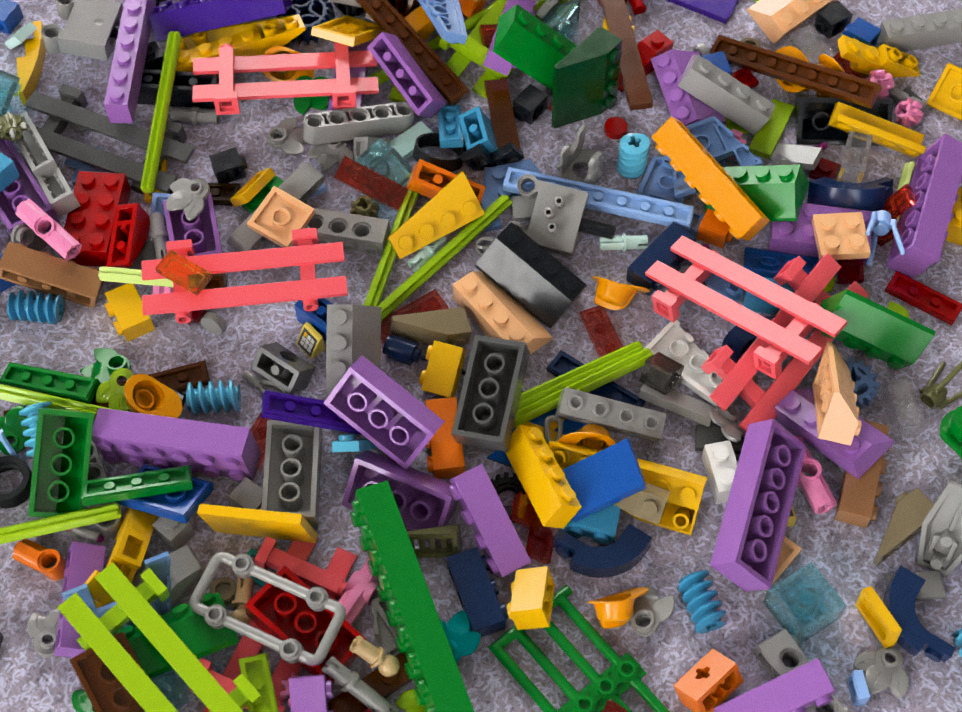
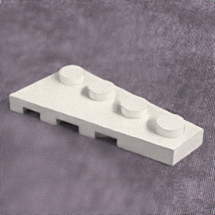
M678 320L674 323L670 321L645 347L649 348L653 353L654 358L652 362L711 405L718 406L709 396L722 379L715 372L707 375L700 368L709 355L704 350H700L694 343V338L688 332L685 333L680 327Z

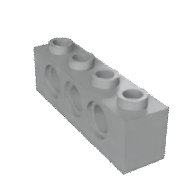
M314 208L315 214L305 228H317L319 244L343 242L344 252L358 251L364 252L368 256L382 255L390 234L388 219Z
M567 387L561 391L555 416L586 425L598 424L609 431L652 442H657L661 439L667 415L666 413Z
M786 628L759 644L754 653L772 679L812 661L801 650L802 647L799 640L794 635H790ZM789 659L793 661L795 667L789 668L785 666L782 660ZM836 694L832 696L834 699L832 702L823 706L829 712H851L848 707L841 705L835 697ZM814 704L806 708V711L818 712L817 705Z

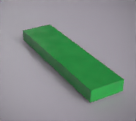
M9 362L0 379V384L88 404H91L98 387L101 385L97 378Z
M191 465L83 481V506L193 490Z

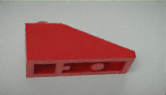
M658 29L641 40L637 45L646 76L654 71L651 59L673 48V41ZM619 72L618 90L620 92H624V87Z
M139 203L116 206L106 267H131L146 243L149 235L150 220L149 215Z

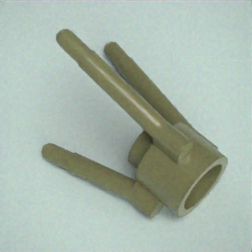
M942 361L926 386L920 390L921 401L931 409L938 407L942 410L948 404L961 398L962 391L946 399L948 391L945 386L960 372L962 361L941 383L934 384L946 364Z

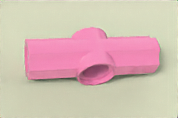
M31 199L22 201L17 206L15 214L65 260L69 261L81 252L82 244ZM52 226L51 230L46 233L47 228Z
M795 435V437L806 446L802 436L798 437L797 435ZM806 447L797 486L802 489L814 514H823L835 507L837 502L821 474V464L813 459ZM804 473H809V474H811L812 476H811V477L806 476V475H804Z
M370 558L367 559L360 571L357 570L352 574L346 584L345 593L338 601L344 606L346 610L345 620L351 626L365 606L371 604L370 600L375 593L378 594V580L376 576H371L368 568Z

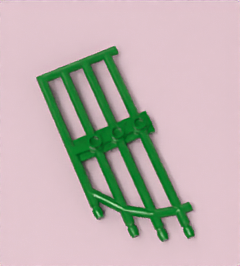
M568 585L563 586L554 594L552 609L559 605L612 664V666L599 675L557 626L550 621V627L543 629L591 681L579 693L526 634V630H517L514 625L488 646L489 650L543 712H602L609 705H612L617 712H632L620 698L631 687L635 689L654 712H670L641 680L647 673L641 668V665L635 658H632L628 652L620 657L567 599L573 593ZM517 639L569 698V701L556 710L503 648Z

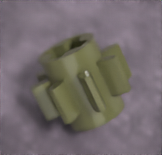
M8 112V114L0 116V137L2 141L6 139L14 143V141L24 138L22 131L27 130L26 123L22 122L20 114L16 116Z
M359 195L355 201H351L352 209H350V214L378 218L379 203H373L372 196Z

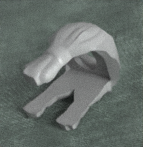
M580 126L574 143L572 145L567 144L562 148L560 164H556L555 167L558 169L557 174L559 178L595 185L604 173V153L601 150L596 152L582 149L587 126ZM576 164L587 165L588 173L586 177L575 176L572 172L573 166Z

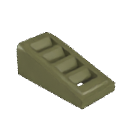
M445 525L407 531L417 558H445L460 553L462 550L460 525ZM426 539H429L430 547H426ZM436 539H441V545H437ZM448 539H451L452 543L448 544ZM414 540L419 541L418 549H415Z

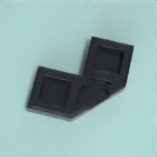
M512 142L492 153L479 143L460 155L462 162L474 171H483L484 167H495L519 162L525 158L523 151Z

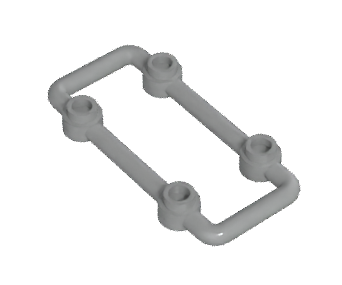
M227 552L215 554L211 558L190 598L192 611L205 617V621L210 627L214 629L227 627L277 650L282 659L290 664L299 661L310 666L321 664L325 660L346 616L344 606L330 599L329 594L322 587L308 589L257 566L248 554H239L237 556ZM224 563L231 566L233 572L240 578L253 576L305 599L307 605L313 611L320 612L327 609L334 612L335 614L315 654L305 651L302 644L296 639L290 638L283 641L229 616V612L222 605L215 604L209 607L202 604L201 601L220 565Z

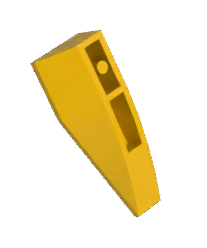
M298 14L230 25L182 37L176 71L193 72V58L219 57V47L223 44H230L234 47V56L263 55L270 47L284 46L306 30L304 23Z
M549 441L548 444L562 470L602 451L555 441ZM637 458L645 482L669 490L671 493L659 525L629 513L627 514L639 521L691 536L708 477Z

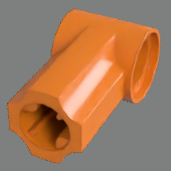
M29 539L18 541L12 556L15 561L44 574L50 580L56 581L64 578L66 560L58 551L43 547ZM56 562L54 567L49 568L52 563Z

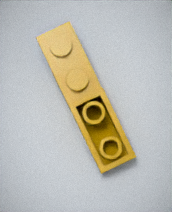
M842 35L837 40L841 58L850 61L853 71L870 75V71L885 69V72H889L893 78L920 76L916 57L904 53L895 47L882 44L876 49L874 46H869L846 35Z
M127 508L116 535V543L107 566L113 562L132 583L136 570L141 567L153 532L152 524L156 521L157 516Z

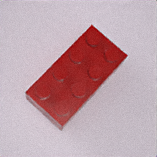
M78 172L73 193L81 206L67 214L64 229L82 244L81 252L75 258L70 259L76 262V264L98 267L107 265L116 206L128 204L131 188L126 174Z
M285 565L276 573L283 578L311 589ZM266 583L245 604L246 615L265 633L283 641L290 638L296 639L302 644L304 650L311 654H315L335 614L327 609L320 612L313 611L307 605L305 599L269 583ZM344 620L325 660L321 664L310 666L300 661L298 663L311 675L326 674L322 672L323 666L328 667L325 663L332 656L348 668L358 657L357 654L349 650L351 643L359 635L366 641L367 639ZM326 674L327 681L332 680L333 684L335 681Z

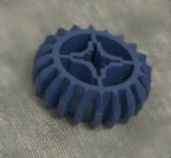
M291 0L293 5L284 14L276 15V18L299 14L306 30L290 42L292 43L297 39L299 45L302 41H306L309 45L310 40H314L317 43L318 37L311 35L312 27L335 19L332 4L328 0Z

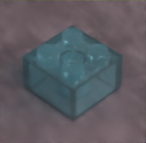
M812 562L774 585L771 589H768L763 600V604L783 629L786 628L790 635H794L800 644L840 619L847 607Z

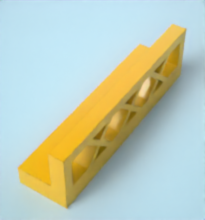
M837 102L835 104L829 126L913 158L924 154L926 147L921 145L924 134L844 103Z

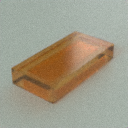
M170 250L155 267L157 273L196 296L213 278L211 272L173 250Z

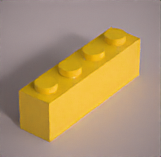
M518 425L512 433L509 450L505 453L544 527L564 529L581 509L576 493L570 487L565 473L558 465L554 453L546 443L541 430L536 427Z

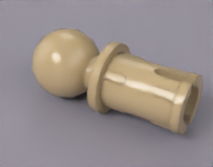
M238 577L235 599L231 602V606L236 609L231 612L230 616L249 625L251 619L246 615L245 604L252 598L255 580L248 577L244 578L243 581V578Z
M360 635L351 643L349 650L367 661L370 668L378 666L379 673L382 676L391 677L398 673L400 668L398 659L391 654L384 655V648H377Z

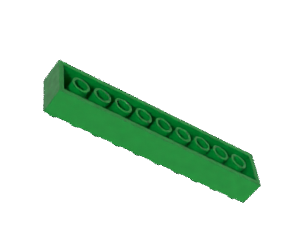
M388 480L356 489L355 500L352 501L353 511L350 512L351 521L354 528L358 527L360 530V546L362 551H367L369 555L368 568L371 576H376L378 580L377 593L380 601H385L387 605L386 618L389 626L394 627L396 630L395 643L399 653H404L407 661L404 663L405 671L409 680H414L416 686L414 696L418 706L423 705L425 712H474Z

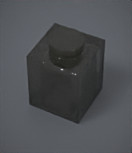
M658 352L646 360L639 381L666 395L673 389L677 390L683 381V376L681 375L684 365Z

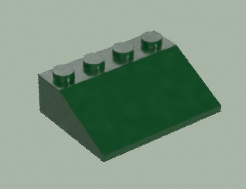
M602 26L598 27L554 66L551 126L554 129L602 114L607 108L612 109L617 103L622 40Z

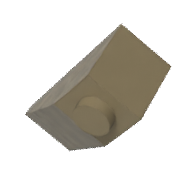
M464 307L392 316L389 326L390 335L395 336L397 334L432 346L434 340L463 347L469 343L472 333Z
M645 482L647 485L646 489L613 504L633 516L659 525L671 491Z
M915 488L910 493L907 491L903 492L894 501L897 505L891 514L873 561L876 566L921 532L922 522L934 504L918 488Z

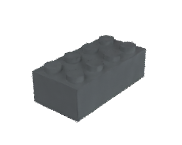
M480 335L474 336L451 433L458 444L508 452L530 356L526 342Z

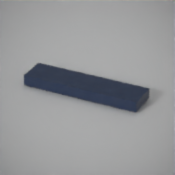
M560 350L547 366L546 371L558 377L584 364ZM613 381L588 392L643 407L646 402Z

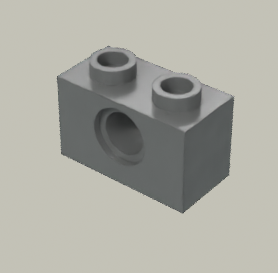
M277 342L260 346L251 366L253 370L290 394L304 390L308 386L316 368Z

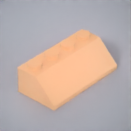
M760 0L748 8L747 12L769 40L776 44L814 17L818 11L831 5L836 0Z
M472 271L453 284V299L460 307L465 308L467 315L488 337L526 342L530 355L553 339L551 334L529 311L482 272Z
M827 341L812 385L818 438L851 445L853 437L858 436L861 429V420H858L859 407H856L857 394H854L855 381H852L850 369L834 344Z

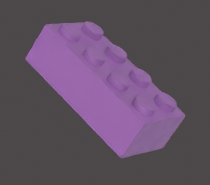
M803 203L797 221H770L768 250L815 257L819 260L811 221L813 214L862 212L867 230L872 211ZM871 231V234H870L869 236H867V237H868L869 246H870V251H871V235H872V231ZM868 258L863 259V266L866 265Z
M363 355L350 366L323 403L404 469L410 466L445 422Z

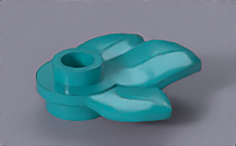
M465 611L457 612L448 623L440 619L449 645L452 647L456 663L460 661L462 656H469L475 652L479 646L481 634L470 631L471 624Z

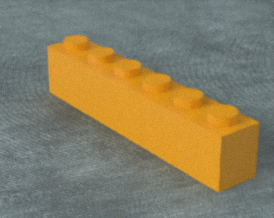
M671 116L652 136V139L657 143L655 148L662 155L665 156L667 154L671 159L670 165L676 171H682L686 176L684 181L691 188L694 189L696 187L700 192L699 198L706 205L709 206L711 204L715 209L714 215L721 222L724 223L726 221L730 226L729 232L736 239L739 240L741 238L750 241L770 221L680 120Z

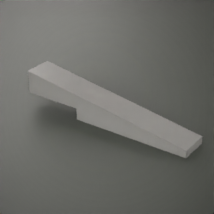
M26 111L21 114L22 122L26 123L27 130L22 131L24 138H20L16 142L51 206L60 218L81 205Z

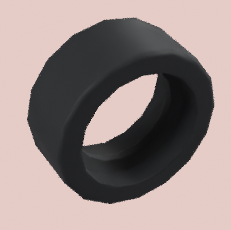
M10 455L0 457V474L14 469L23 475V480L16 490L7 494H0V508L17 507L30 497L32 472L27 463L19 457Z

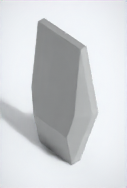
M952 481L948 482L922 522L917 559L918 565L933 571L940 570V573L948 576L962 561V485Z
M189 545L169 553L171 558V609L175 607L204 571ZM146 566L134 576L132 584L135 588L143 582L140 575L147 570Z

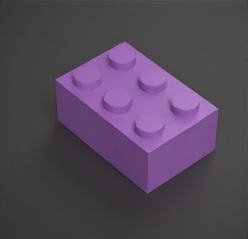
M211 193L204 200L205 206L203 211L191 221H188L184 209L167 211V201H163L169 241L192 239L195 256L223 253Z

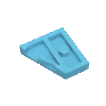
M340 434L338 439L332 441V452H356L378 448L367 438H356V434Z

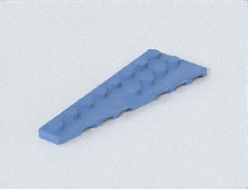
M418 0L443 40L451 44L466 43L468 36L459 0Z

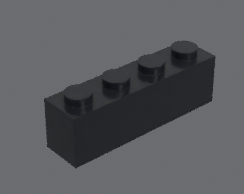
M143 70L137 104H156L162 70ZM176 71L169 106L215 109L214 101L193 102V85L219 84L218 74L193 75V72Z

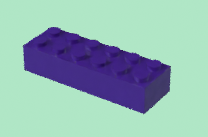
M168 0L154 7V11L149 14V19L157 42L166 40L170 31H178L181 36L284 14L293 4L291 0H181L176 3Z

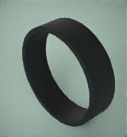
M425 133L416 138L413 150V158L416 162L422 159L450 172L456 171L463 166L460 155L466 152L464 145L459 148H448L454 151L458 157L443 159L431 156L420 149L426 146L440 147L439 133Z

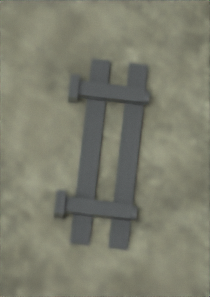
M62 84L58 90L61 95L60 100L36 91L32 93L25 106L26 108L49 115L42 128L35 126L49 151L110 173L126 174L127 179L132 181L131 189L134 192L143 194L140 186L145 159L141 164L62 136L61 134L68 123L147 150L150 131L127 123H110L107 116L85 109L88 102L82 90ZM168 120L166 122L155 189L169 194L171 190L170 185L177 180V177L160 171L161 164L165 159L167 161L168 158L187 164L195 148L184 144L187 136L183 126Z

